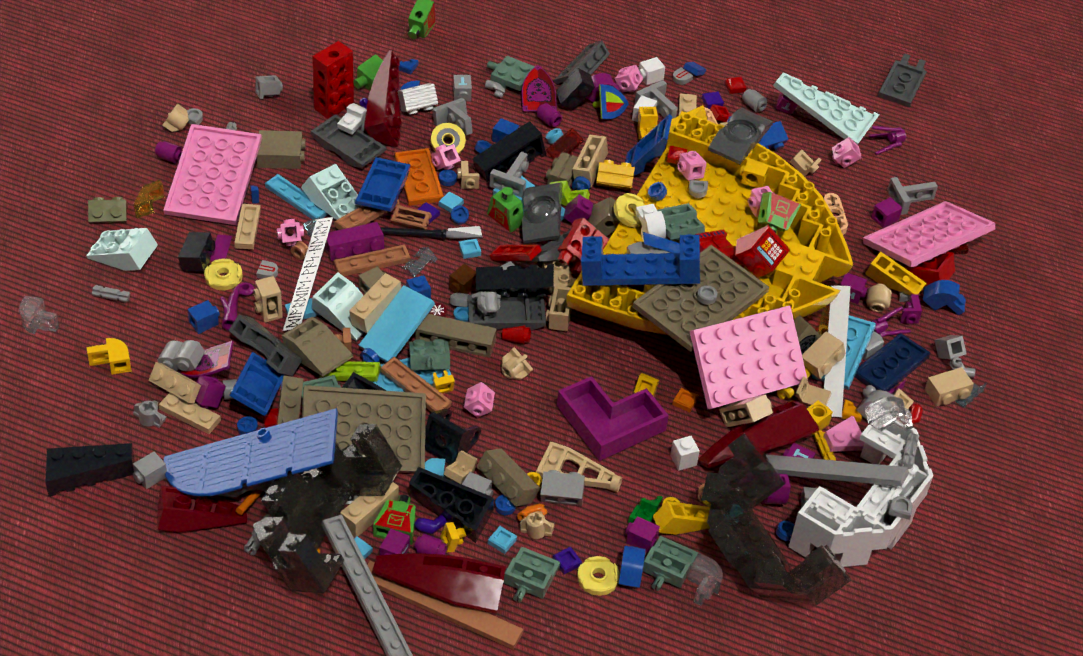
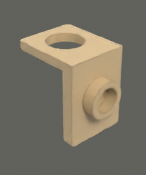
M804 376L796 392L800 403L810 406L817 400L827 405L832 394L829 390L809 385L807 378Z

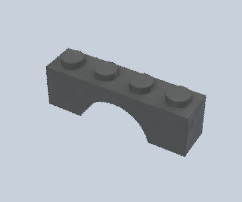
M238 315L229 329L240 341L251 345L263 353L268 359L266 363L278 373L293 376L303 360L254 318Z

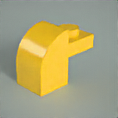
M639 107V140L645 137L657 125L658 113L656 107Z
M106 338L105 345L86 347L90 366L110 363L112 375L132 372L128 348L121 340Z

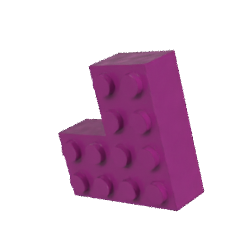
M592 376L558 391L557 407L599 461L666 431L669 415L647 388L614 403Z

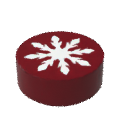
M435 303L428 314L446 317L447 308L441 303Z

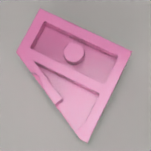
M854 416L837 424L824 434L830 452L862 451L865 443L860 440L862 432Z

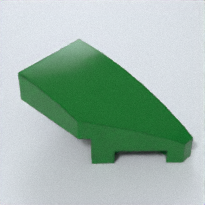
M657 496L654 500L641 498L640 504L636 505L629 516L628 523H633L637 516L652 522L654 519L653 515L658 511L663 497Z

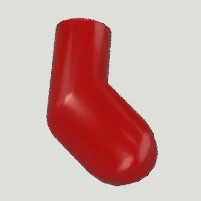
M912 404L909 408L911 409L910 415L902 419L908 425L919 423L923 414V409L919 404Z

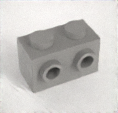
M557 470L543 471L541 502L582 506L585 476L577 472L564 474Z

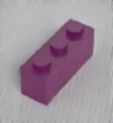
M377 222L332 231L328 233L325 250L331 261L384 249V234Z

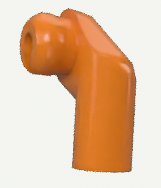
M538 503L525 507L518 513L517 517L521 521L532 512L542 511V514L546 515L548 511L544 504Z

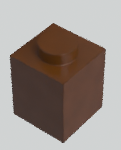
M463 264L449 275V289L454 293L468 294L475 288L476 271Z

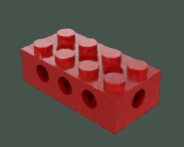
M340 41L312 56L314 109L327 119L335 114L337 115L345 110L347 106L354 103L353 51Z

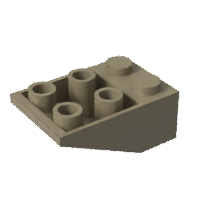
M310 317L282 335L283 343L303 359L301 363L321 376L330 373L353 357V354L332 331L314 317Z

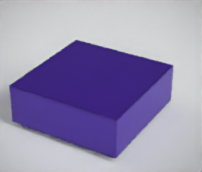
M719 92L702 94V100L706 108L710 109L714 104L724 105Z
M427 202L417 209L431 213L432 217L429 219V223L440 215V210ZM414 215V216L417 217V218H421V219H424V218H425V217H420V216Z
M571 547L554 554L552 558L560 562L559 569L563 574L582 565L581 559Z

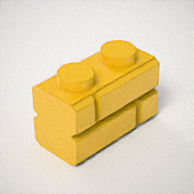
M611 160L599 162L596 185L631 191L635 167H631L632 164L624 162L621 165H617Z

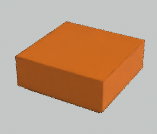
M681 388L674 398L672 405L690 413L698 401L699 395Z

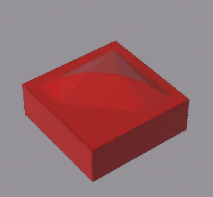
M742 77L725 79V85L729 94L746 91Z
M714 104L710 108L716 120L727 122L731 116L726 107Z
M670 145L666 162L678 164L680 154L687 153L688 149Z
M278 408L269 409L265 416L262 415L265 428L276 425Z

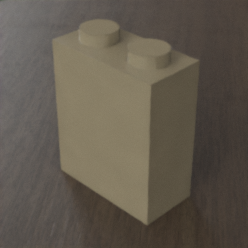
M259 130V134L262 135V141L257 154L258 168L301 169V162L305 161V151H302V149H306V139H302V131Z

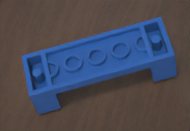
M680 235V253L603 255L602 237H583L581 258L583 286L700 284L699 235Z

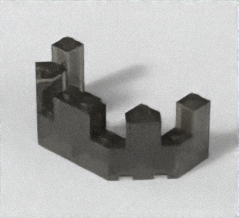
M359 424L350 438L352 441L351 445L341 449L337 441L335 442L333 464L304 471L302 474H292L291 471H288L286 477L273 481L261 499L272 517H265L253 524L259 543L271 558L275 570L290 591L325 593L343 564L344 558L341 554L318 553L317 549L326 536L321 525L322 520L338 516L350 496H384L401 469L402 464L377 424Z
M745 433L730 443L728 447L734 454V457L721 465L718 473L707 472L701 501L710 508L707 524L711 528L708 530L728 562L739 571L748 587L760 597L777 598L791 602H805L812 605L820 604L852 580L828 545H821L807 555L805 561L792 569L752 509L785 485V482L763 451Z

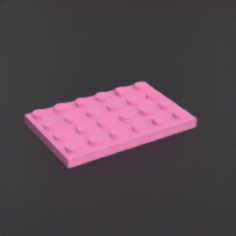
M191 124L163 210L164 214L237 225L262 141V135Z
M944 201L863 237V244L909 267H916L922 262L931 260L933 257L995 230V223Z
M790 306L690 331L708 409L798 385L803 376L807 378Z

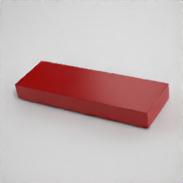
M499 245L489 256L492 261H531L542 249L540 245Z

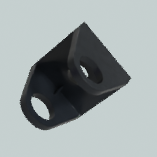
M446 408L429 414L425 428V450L440 459H445V462L451 465L456 461L458 452L462 450L467 453L476 444L481 434V428L476 425L462 429L450 422L452 411ZM441 435L446 439V443L442 441Z

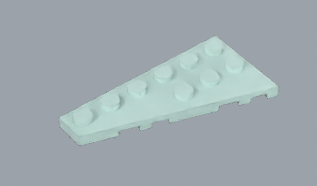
M782 73L773 85L843 139L850 137L857 145L880 115L875 112L871 114L866 111V108L861 106L859 108L851 105L850 101L827 91L823 93L817 90L818 87L812 85L809 87L803 84L802 80L786 73Z

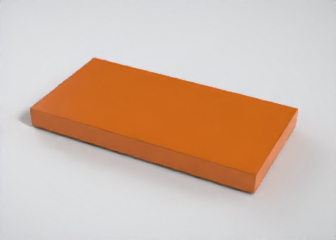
M429 148L394 152L396 162L410 164L408 177L403 187L408 206L424 204L426 202H439L444 195L435 166L432 163Z

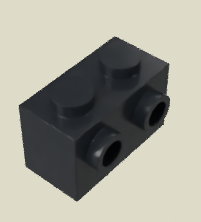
M577 68L556 92L560 104L574 110L593 91L595 86L591 74Z
M210 232L188 233L178 256L182 271L204 272L216 246Z

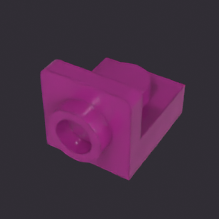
M918 294L910 295L909 302H906V306L902 310L900 323H919L922 309Z

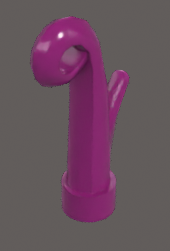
M247 282L238 284L232 290L228 302L223 296L220 298L224 307L222 327L229 330L237 318L239 294L243 296L251 295L253 289H255L252 284Z

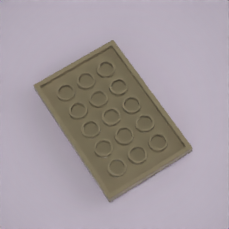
M710 245L700 253V284H657L635 300L633 308L691 352L694 350L690 336L691 330L734 319L768 292L769 286L717 248ZM702 286L714 287L717 290L715 303L706 305L699 302L697 299L699 288Z
M304 385L302 418L335 408L338 410L334 463L319 468L415 473L418 467L425 469L426 393Z

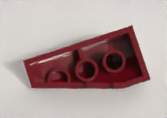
M161 485L157 526L158 530L165 532H184L247 522V513L245 511L242 515L238 514L236 508L239 505L223 500L214 502L207 499L208 496H191L181 493L176 487Z

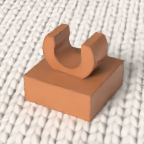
M342 328L343 336L340 334H335V336L352 353L350 328Z

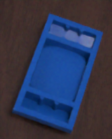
M670 114L627 152L625 163L632 164L631 167H635L634 175L644 172L646 163L662 155L667 144L672 121Z
M376 157L355 200V204L391 212L397 204L401 189L405 186L410 164Z
M252 352L229 396L265 416L285 374L278 373L266 363V359Z

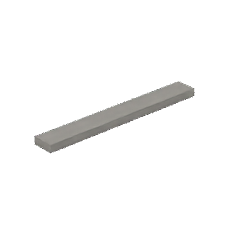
M758 454L750 466L751 471L755 473L788 474V476L902 486L909 474L908 467L766 454Z
M342 514L322 520L321 525L386 656H413Z

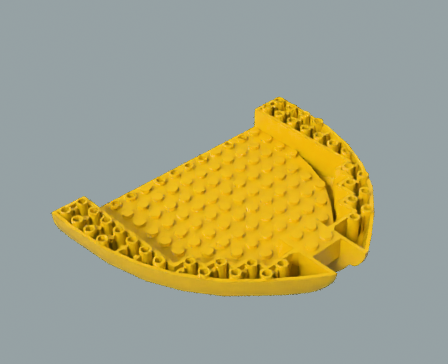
M681 111L669 131L666 149L637 196L644 200L643 203L645 205L654 204L657 210L689 203L697 211V219L705 225V232L710 233L711 231L724 230L727 233L726 239L732 246H736L737 239L765 227V225L758 222V217H755L748 205L751 190L755 189V187L741 184L742 165L746 166L748 159L768 164L767 178L763 187L769 186L775 194L799 203L801 206L787 231L777 230L776 233L790 249L788 254L773 272L758 278L769 286L768 292L734 319L790 306L793 319L795 320L799 315L805 317L831 303L841 290L820 282L832 276L840 277L847 274L853 266V261L837 219L833 216L823 196L815 189L814 184L808 181L798 170L779 155L759 143L756 144L740 165L708 151L718 131L725 126ZM670 145L688 149L687 153L689 151H696L707 162L704 178L693 179L708 181L707 194L704 197L696 198L691 196L689 193L690 180H687L678 170L677 164L666 162ZM656 182L663 183L667 188L666 196L659 201L652 200L648 194L649 187ZM629 208L631 212L635 213L632 208ZM620 222L604 247L603 255L627 254V247L636 242H644L641 237L642 226L636 228L628 227ZM680 239L671 240L680 243ZM581 271L567 293V307L633 329L668 335L633 308V302L657 284L645 285L643 292L624 285L583 286Z

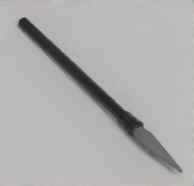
M380 227L384 235L433 237L436 239L442 238L443 240H446V238L468 239L483 237L482 235L447 231L446 229L424 230Z

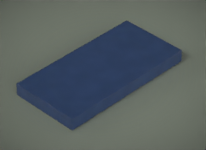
M900 333L861 364L854 377L865 385H872L876 390L888 392L925 362L931 353Z

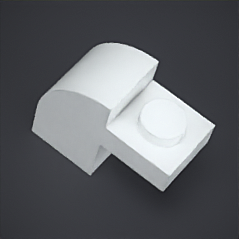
M355 103L347 106V113L337 123L338 129L351 135L357 129L365 132L366 108Z
M654 204L636 207L635 213L642 224L641 237L643 241V232L666 239V225L662 212L657 211Z

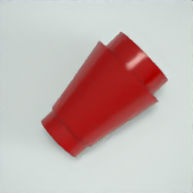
M526 325L503 328L502 339L521 344L529 343L531 329L526 327Z

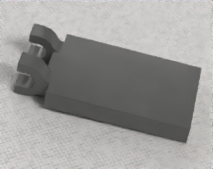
M904 53L900 62L895 60L879 91L878 97L910 108L926 76L927 71L924 70L926 61L920 59L916 67L908 65L911 55Z

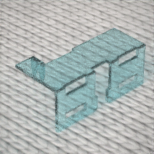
M422 247L414 255V257L420 256L418 260L410 259L402 269H408L415 277L429 261L434 263L438 258L429 247Z
M987 382L981 387L974 384L971 395L968 398L955 400V402L965 408L969 402L973 401L974 397L977 398L981 392H984Z

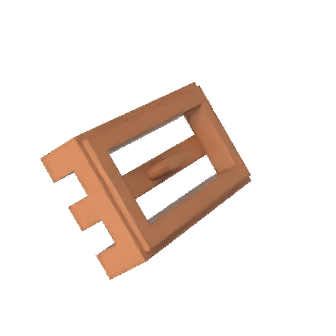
M397 205L391 222L392 224L426 230L432 215L430 212ZM399 212H403V213H407V214H412V215H416V216H420V217H425V218H424V219H421V218L414 217V216H412V215L400 214Z

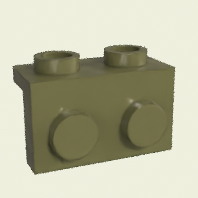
M96 197L93 200H88L89 224L127 223L128 203L126 199L113 197L112 200H105L104 198Z

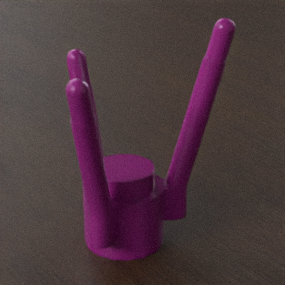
M872 126V129L891 132L869 135V138L888 137V140L894 143L875 152L876 155L894 147L902 146L901 142H904L906 139L905 131L901 127Z
M903 307L895 308L882 317L870 321L876 323L874 331L880 334L881 337L910 333V329L886 331L888 328L886 319L901 311Z

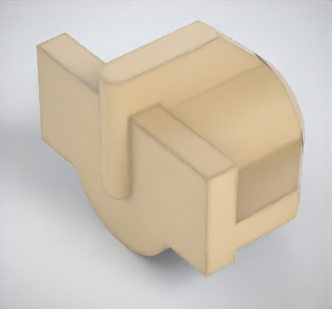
M176 104L171 113H168L163 126L172 132L182 130L189 121L187 110Z
M514 347L503 356L501 369L504 376L509 379L522 380L529 375L533 368L525 360L527 355L524 354L522 356Z
M542 511L532 512L520 522L521 532L528 533L529 537L533 539L552 536L554 523L545 520Z

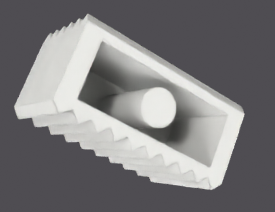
M427 83L398 90L401 110L408 114H414L420 108H423V110L432 109L433 105L438 104L435 85Z

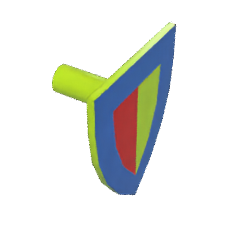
M599 84L600 101L593 102V107L601 109V119H613L620 116L629 105L625 96L613 86Z

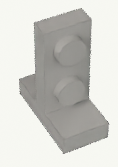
M664 80L636 92L634 105H636L641 95L657 101V111L664 118L668 114L672 116V119L675 118L678 109L665 97L667 83Z
M460 98L432 108L434 124L436 126L450 122L460 127L466 135L473 133L471 117L467 115L465 99Z
M520 152L507 173L493 169L490 173V187L502 190L504 187H510L513 190V195L522 198L526 189V180L521 179L523 171L526 172L529 166L527 161L528 154Z
M898 177L890 179L887 191L890 197L902 207L901 215L908 213L910 203L934 199L938 186L936 182L902 186Z

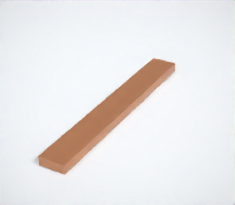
M369 561L367 564L371 573L375 563L373 561ZM372 573L380 590L514 650L523 634L524 629L487 612L453 605Z

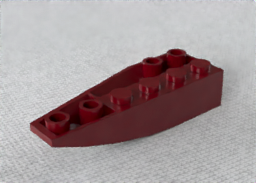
M390 50L381 63L373 81L367 102L364 128L369 136L376 141L398 147L399 139L401 138L400 126H402L398 90H400V61L393 51Z
M791 400L772 408V414L755 422L741 424L728 432L698 458V463L707 468H715L723 463L779 446L793 444L796 440L810 437L812 433L819 431V426L804 404Z
M407 553L376 556L372 573L453 605L497 614L506 566L451 555Z

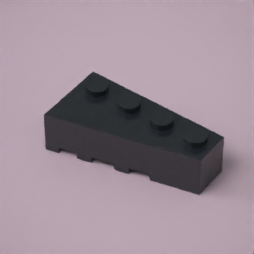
M529 121L472 159L475 170L489 182L490 173L493 169L507 173V170L510 169L520 152L528 154L527 161L529 163L533 162L538 156L542 158L547 155L542 133Z
M547 264V268L530 265L526 269H522L518 265L509 266L507 270H503L501 266L476 267L475 293L496 292L501 297L517 294L518 297L536 295L539 298H546L548 295H551L554 287V264Z
M132 443L48 448L45 477L48 496H55L56 492L64 490L66 492L74 491L75 487L83 485L93 486L102 480L108 482L133 475L134 452Z
M421 467L417 468L409 482L410 496L436 515H443L447 523L454 522L456 529L464 528L466 536L473 542H477L494 510V497Z

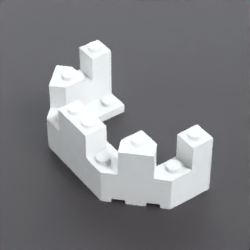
M880 410L860 436V440L865 442L860 457L872 464H880L888 455L893 458L889 464L890 466H902L908 434H918L917 429ZM918 440L913 468L908 469L909 474L902 486L874 484L857 507L819 486L798 512L789 548L807 558L816 546L827 554H835L838 567L867 565L872 550L887 549V547L892 550L911 524L915 511L927 495L933 478L932 470L929 469L927 464V456L923 445H920ZM904 496L912 502L913 508L910 520L889 515L893 498Z

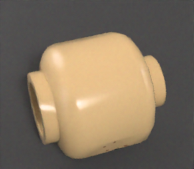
M884 284L871 286L867 292V306L872 311L878 313L888 309L891 303V290Z

